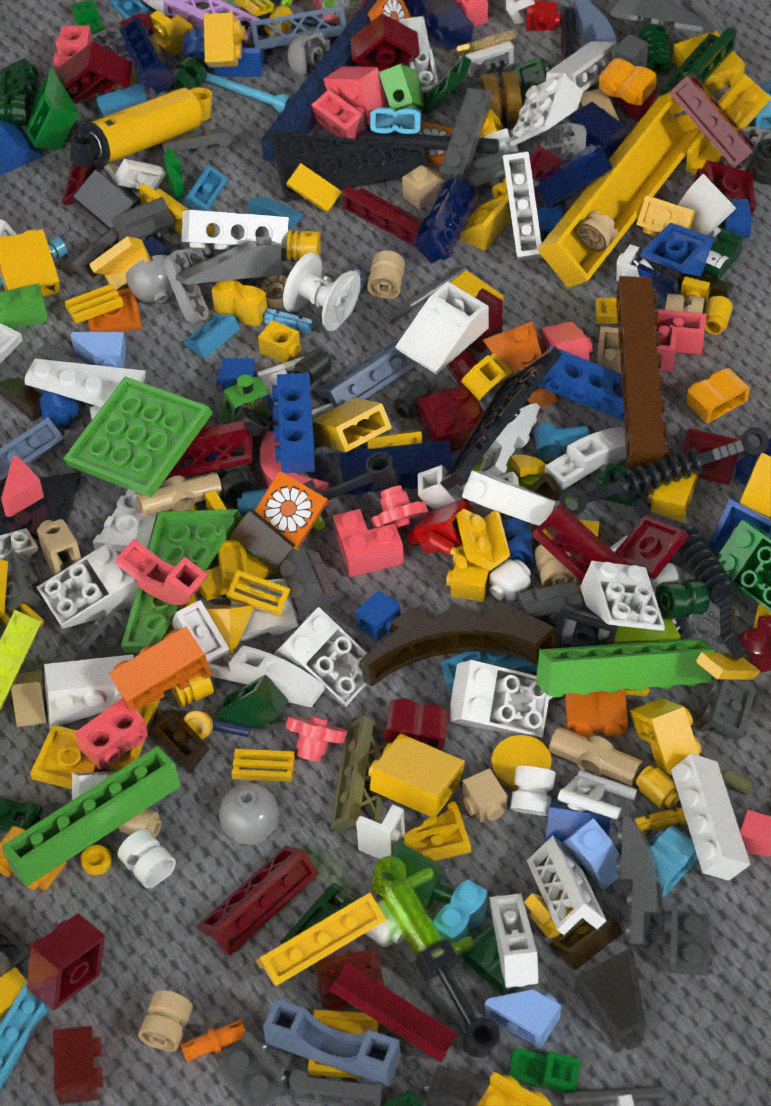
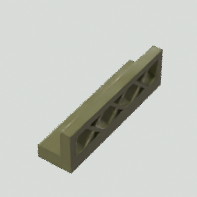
M366 715L346 725L347 734L343 743L330 826L335 831L343 832L352 826L357 828L356 821L360 816L361 806L365 807L370 820L377 823L380 820L383 796L373 792V797L370 798L364 788V784L367 779L371 783V777L368 775L370 769L369 755L372 754L374 760H379L388 744L384 741L386 726ZM372 731L381 735V743L378 747L372 737Z

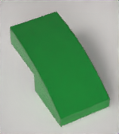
M93 0L70 4L77 26H90L91 36L105 30Z
M167 148L165 151L167 184L174 199L179 200L184 198L181 161L171 148Z
M514 1047L511 1051L507 1075L517 1080L520 1085L560 1092H575L581 1059L549 1051L545 1056Z

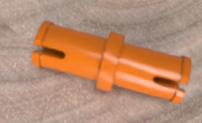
M239 1018L237 1021L215 1030L211 1027L207 1029V1033L184 1043L182 1042L180 1045L186 1061L189 1063L213 1051L216 1054L222 1052L221 1048L242 1040V1034L246 1030L241 1018Z

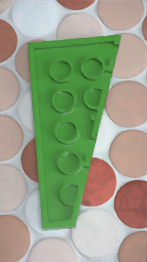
M239 510L159 512L148 550L164 562L177 566L186 557L205 572L241 517ZM138 587L121 645L124 653H140L146 646L159 643L171 625L175 612L179 611L183 605L166 603Z

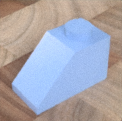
M71 332L74 353L89 365L124 368L126 356L124 332Z
M594 818L583 824L563 841L564 845L603 891L620 877L616 870L617 857L620 855L613 841Z
M533 989L489 998L485 1003V1018L493 1020L496 1024L540 1049L561 1017V1005L558 1004L557 1000L547 993L541 994Z

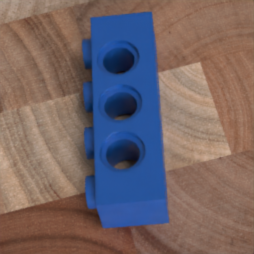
M558 349L562 355L539 383L538 387L624 421L621 374Z
M309 373L277 374V386H272V402H278V405H273V422H279V425H274V442H280V445H275V462H281V472L283 473L315 472Z

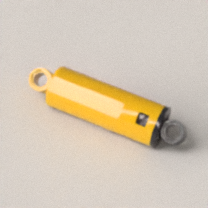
M202 87L192 88L191 90L179 88L86 123L80 128V132L74 133L70 138V161L79 167H87L92 164L101 167L196 130L202 121H206L211 117L212 92Z

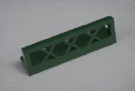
M727 27L719 37L710 33L660 87V93L663 95L669 93L672 90V86H677L686 76L692 74L704 84L735 49L737 30Z

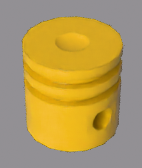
M293 230L288 231V261H292V258L294 261H298V258L301 259L302 256L309 252L317 253L320 257V232L301 231L300 233L295 231L293 233Z
M202 675L189 680V686L182 690L179 689L178 685L171 688V692L181 708L185 707V703L187 705L191 704L192 700L196 702L214 694L210 677L204 679Z

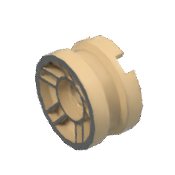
M593 210L578 225L577 234L579 239L588 248L594 251H603L617 236L618 229H614L615 222L607 214L602 216L600 211Z
M287 275L265 276L259 282L258 288L266 293L267 308L278 310L277 312L286 310L283 306V293L288 279Z

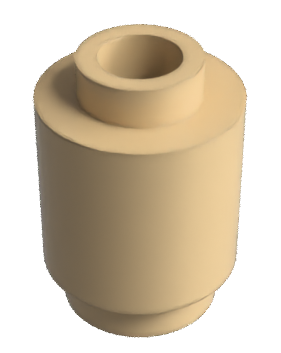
M146 809L118 828L120 832L128 835L141 829H147L156 837L161 829V820H159L157 812Z

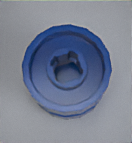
M193 29L188 31L183 38V58H195L204 66L206 72H209L212 68L205 63L204 30Z
M518 518L503 520L502 525L510 556L507 559H518L529 568L534 562L533 538L531 536L532 527L530 523Z

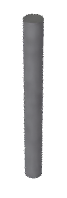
M463 265L385 315L383 317L384 320L390 325L426 302L447 281H453L465 272L467 268Z

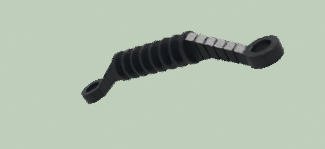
M749 428L741 433L737 442L698 454L694 448H690L687 450V458L683 452H678L676 456L677 462L672 455H669L666 458L667 465L662 459H657L656 468L652 462L646 464V472L640 465L636 466V475L631 469H627L625 471L626 479H624L620 472L615 473L614 483L586 492L578 488H568L559 494L557 506L561 503L574 516L583 513L588 503L617 493L622 500H626L629 498L628 490H630L633 496L639 495V486L644 493H647L650 489L649 483L654 489H659L660 480L665 486L670 484V476L674 482H679L681 479L680 472L685 479H689L691 477V470L694 475H701L702 465L740 452L748 456L760 455L768 448V436L760 428ZM750 434L756 435L759 438L760 445L757 449L750 448L747 443ZM572 494L578 498L579 505L576 510H570L565 505L567 495Z
M641 495L630 500L641 519L644 515H647L687 532L689 537L680 547L678 553L683 557L684 562L688 564V568L693 572L694 577L701 579L705 583L709 591L710 601L720 609V636L736 661L746 656L743 647L734 635L737 587L731 581L730 576L726 574L725 569L720 566L719 560L715 558V554L710 550L708 544L704 542V538L699 535L697 528L651 512Z

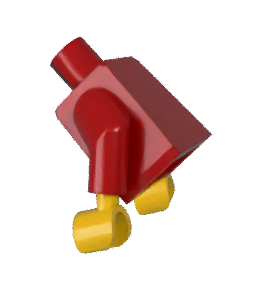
M463 498L427 513L417 526L408 532L410 544L412 546L421 545L423 551L427 554L440 551L447 556L454 555L455 565L458 568H467V562H472L466 559L463 546L456 547L462 544L456 514L465 509L476 515L468 499Z

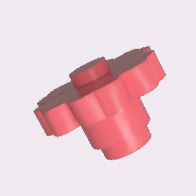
M395 486L380 492L382 498L380 503L383 512L372 517L371 523L373 529L394 523L396 528L399 529L410 525V521L426 515L428 509L425 501L410 503L407 493L403 491L402 486Z
M312 715L310 719L288 716L285 727L290 731L299 733L296 746L299 749L297 756L320 762L322 755L326 754L328 742L344 743L347 731L328 724V720Z

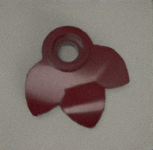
M759 616L758 628L744 631L737 639L744 649L753 654L749 662L761 672L771 671V617Z

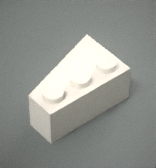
M124 655L44 664L45 701L49 729H51L52 725L62 726L104 712L120 700L122 696L113 684L109 672L113 671V668L118 663L125 660L129 661L134 656Z

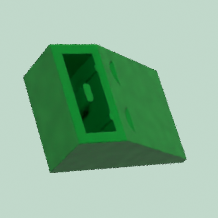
M49 68L31 106L26 133L35 148L57 151L62 148L67 140L68 134L77 120L79 111L52 68Z
M741 520L716 558L736 587L771 612V535L755 523Z

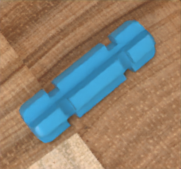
M267 308L264 313L265 323H270L273 320L294 330L298 328L303 333L309 334L314 326L313 319L307 317L301 319V316L284 311L277 313L278 310Z

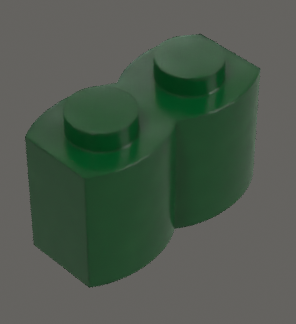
M488 924L462 947L461 958L502 996L513 994L521 987H506L500 964L494 926Z

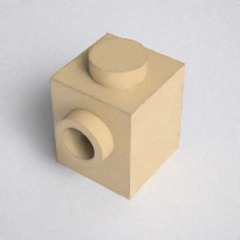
M490 768L463 780L464 806L469 815H476L480 823L487 819L490 821L497 820L507 811V794Z

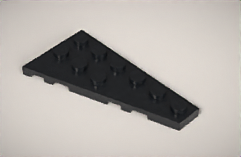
M268 129L285 202L304 198L286 186L288 180L300 164H303L341 191L345 190L348 186L357 188L401 179L421 165L429 168L424 146L397 143L392 145L371 140L366 142L357 141L354 138L319 134L314 136L300 134V132L291 131V133Z
M553 347L502 382L442 478L440 484L447 491L457 484L462 486L468 481L470 472L481 461L483 455L504 428L518 417L521 412L519 409L530 398L532 392L562 355L556 347Z
M80 472L39 478L44 497L12 517L5 516L1 500L5 483L0 484V535L27 528L33 539H39L37 529L44 521L62 519L67 525L81 479Z

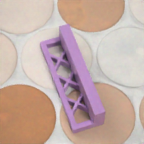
M220 0L163 1L164 15H172L173 17L179 15L189 22L193 29L204 30V14H215L221 11L233 13L240 21L245 20L250 23L251 21L260 20ZM206 2L210 8L201 10L196 8L195 3ZM249 26L247 31L245 30V40H242V48L251 47V26Z

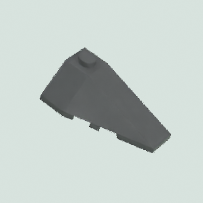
M619 0L610 13V16L628 20H639L657 25L715 33V27L673 0Z
M256 237V241L243 243L176 274V280L187 285L282 275L281 244L272 241L271 237Z

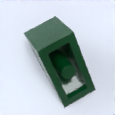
M265 674L225 697L214 715L221 720L258 729L267 723L273 725L280 720L284 714L282 710L288 699Z

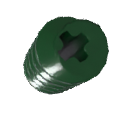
M647 25L638 34L639 39L648 43L647 68L656 73V76L666 75L673 68L666 29L662 25Z

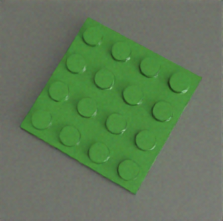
M125 376L63 460L70 467L152 498L213 413L209 406Z

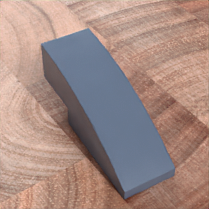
M573 0L574 17L582 41L616 42V35L612 26L597 7L588 0Z

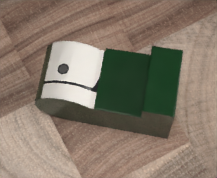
M722 229L717 235V241L710 249L702 273L720 279L740 256L743 237Z

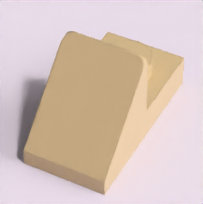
M600 326L597 364L621 374L618 328Z
M42 670L18 673L11 687L17 727L47 723Z

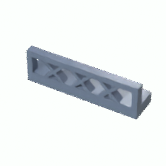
M343 5L251 21L252 46L262 50L287 46L291 44L294 38L307 32L323 33L324 35L322 36L325 39L338 37L347 26ZM339 12L341 25L331 27L324 20L329 13ZM325 14L322 19H320L318 16H316V15ZM312 16L319 21L315 30L308 31L301 26L306 17ZM302 18L299 23H297L296 21L293 20V19ZM288 20L296 26L292 34L285 35L278 30L283 21ZM279 22L276 27H274V26H272V25L270 24V23ZM265 24L273 30L267 39L258 40L256 26ZM321 24H323L324 26L327 27V28L319 29V27L321 26ZM298 28H300L302 31H304V32H301V33H296V31L298 30ZM275 32L281 35L278 37H273Z
M398 338L316 392L321 398H329L334 408L353 398L365 400L419 363L396 349V345L401 339Z
M49 417L0 448V484L7 480L13 456H19L28 466L64 441V436Z

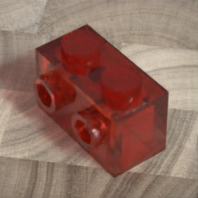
M377 948L325 958L314 963L322 1008L329 1007L332 1010H339L348 1005L347 1001L330 991V988L347 962L384 986Z
M92 1025L53 1030L54 1087L59 1105L99 1100L98 1088L104 1087L103 1068L97 1067V1057L103 1056L101 1037H95Z

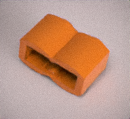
M619 690L615 693L598 691L591 692L589 695L565 694L567 730L586 738L592 734L618 737L621 734L627 733L628 718L625 691Z

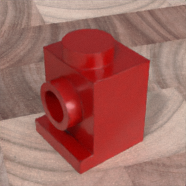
M535 0V4L528 6L526 32H531V29L555 31V26L560 27L561 12H557V2Z

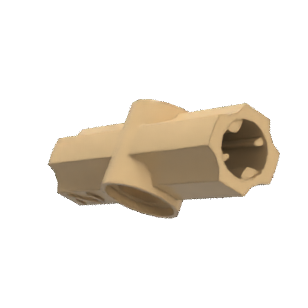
M214 472L185 479L183 476H174L166 480L152 498L136 493L135 500L137 509L143 517L170 509L173 511H188L196 502L205 500V493L215 489L217 494L222 496V487L218 474Z
M559 727L554 732L549 745L551 753L577 763L580 770H589L595 773L594 775L596 776L604 774L630 786L635 783L642 768V760L615 750L608 740L599 736H592L588 739Z

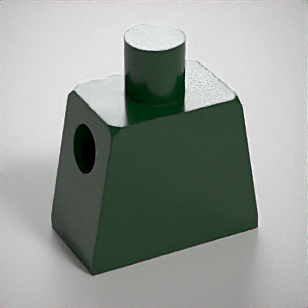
M398 841L376 898L416 908L430 909L434 898L450 904L452 895L457 887L441 881L446 869L443 865L410 844Z

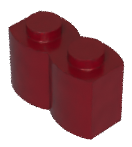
M407 698L393 699L390 701L384 741L393 743L401 733L443 751L450 710L434 703L419 705Z

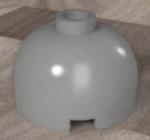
M302 33L291 42L288 50V63L292 72L298 77L306 80L313 71V66H317L330 49L331 42L322 36L324 35L323 33Z
M167 255L152 256L153 261L146 264L144 260H141L126 273L127 284L134 296L140 301L161 304L166 302L174 291L163 265V259Z
M244 783L237 785L229 790L221 800L219 809L221 829L237 843L251 845L263 842L279 825L280 811L276 798L268 789L258 784Z

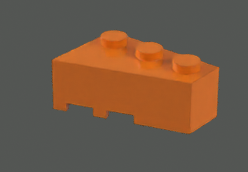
M533 322L483 339L491 355L495 353L512 371L511 375L545 353L542 338ZM537 386L527 402L529 405L537 403L540 408L559 402L556 393Z
M187 626L181 630L171 631L161 642L156 645L146 646L140 651L138 656L129 661L125 660L118 663L113 668V671L109 672L113 684L131 712L164 698L165 694L163 692L177 685L180 690L188 687V681L202 675L206 679L213 676L204 652Z

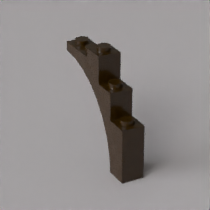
M502 601L498 602L482 617L454 604L445 613L441 614L437 620L409 607L391 622L392 634L360 660L363 681L370 686H374L389 674L409 664L450 653H499L538 665L539 651L541 649L557 648L555 628Z

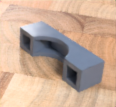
M277 998L263 1026L267 1045L388 1087L401 1058L400 1041L371 1030H367L362 1034H349L335 1030L314 1018L306 1008Z

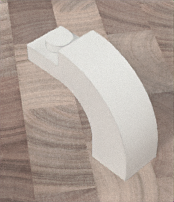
M443 465L418 473V496L434 510L463 499L462 495L467 482L462 486L457 484L447 491L440 484L447 472ZM513 471L498 476L501 479L518 485V477ZM468 500L474 513L481 517L487 516L494 511Z

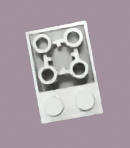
M565 73L551 77L540 85L532 86L526 93V99L519 112L520 116L517 125L513 129L510 145L514 146L550 129L576 111L583 90Z
M447 281L429 297L396 345V349L433 373L438 374L489 328L488 305Z
M110 542L37 586L38 591L62 629L96 620L102 613L107 616L113 608L120 612L133 605L138 586L132 576L115 564V560L119 555Z
M591 561L580 586L586 607L609 625L664 631V622L646 567Z
M319 607L303 621L273 654L315 677L324 684L325 690L322 693L345 707L367 684L363 681L360 660L367 652Z
M469 660L457 664L448 722L467 727L543 738L549 695L536 683L537 676Z

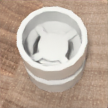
M517 766L515 785L519 787V790L514 791L512 794L510 809L520 813L548 816L552 798L547 792L554 787L556 772L539 767Z
M141 829L131 834L118 850V858L129 870L133 871L134 876L146 888H153L170 876L176 865V861L171 854L162 846L160 847L159 841L147 829Z

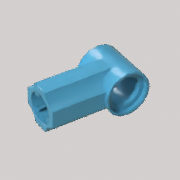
M550 423L541 424L533 431L537 455L540 459H544L545 456L558 457L561 452H567L568 445L589 435L587 426L557 429L555 425Z

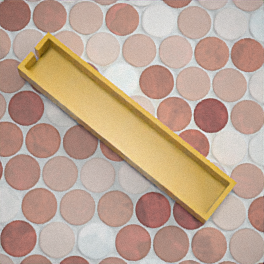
M669 93L658 97L538 247V252L565 286L573 287L587 282L639 216L646 195L653 197L687 154L689 147L702 132L686 113L674 118L673 115L684 110ZM593 210L600 211L602 216L607 214L615 222L614 229H618L617 236L603 251H594L588 248L579 239L577 234L578 225Z

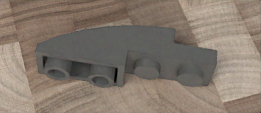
M623 816V825L618 827V842L622 844L621 856L617 857L616 870L621 880L627 884H633L627 893V903L631 907V920L626 922V937L630 939V944L635 947L649 948L651 916H663L661 879L656 859L644 832L632 817Z

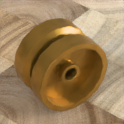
M507 71L501 74L500 88L494 73L481 74L480 89L491 90L493 94L489 109L494 111L501 122L503 114L504 122L508 126L517 125L522 103L516 71Z

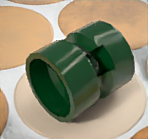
M184 57L164 78L163 87L167 93L179 88L191 90L192 88L200 87L207 78V72L204 66L195 58Z
M27 94L12 95L11 99L7 95H0V120L17 126H27L30 114Z
M687 579L679 583L677 581L662 582L655 591V598L662 619L672 620L683 617H697L705 615L708 611L710 604L709 591L701 579Z

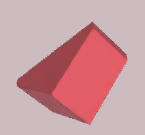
M13 456L1 498L5 516L12 517L44 497L40 479L19 456Z

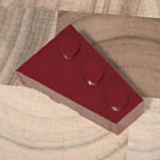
M91 42L54 72L73 103L77 104L94 98L96 93L102 91L105 94L110 93L112 88L120 85L122 88L129 87L133 62L104 48L100 44Z

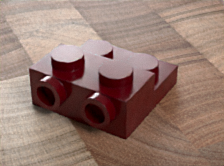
M706 160L703 167L697 170L694 182L704 174L728 200L748 199L752 215L756 209L752 173Z

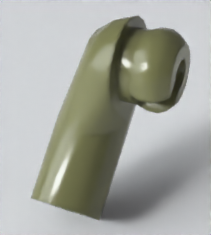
M732 770L721 771L726 788L732 787L745 795L749 792L752 781Z

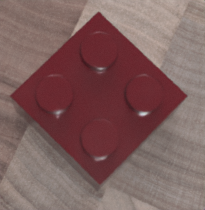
M383 13L350 38L352 61L363 67H378L379 72L399 64L406 66L420 55L418 32Z
M465 385L418 399V418L438 457L461 450L484 413L477 398Z
M79 913L69 920L60 922L55 930L45 937H39L30 948L27 988L53 1011L101 974L105 935Z

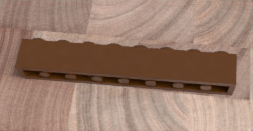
M620 276L615 294L627 468H636V466L640 465L643 469H646L648 462H652L656 468L657 459H666L669 453V444L664 442V436H666L667 420L662 419V413L665 411V397L660 395L664 381L663 375H659L662 354L657 353V347L660 344V332L655 329V326L658 324V310H654L657 290L652 288V277Z

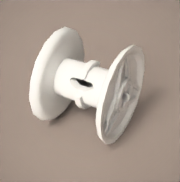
M309 252L302 256L289 274L283 293V306L287 312H297L304 308L309 301L314 305L316 303L317 307L323 306L322 323L326 330L335 331L352 313L361 286L360 276L356 271H347L340 275L334 283L328 276L322 278L321 259L317 253Z

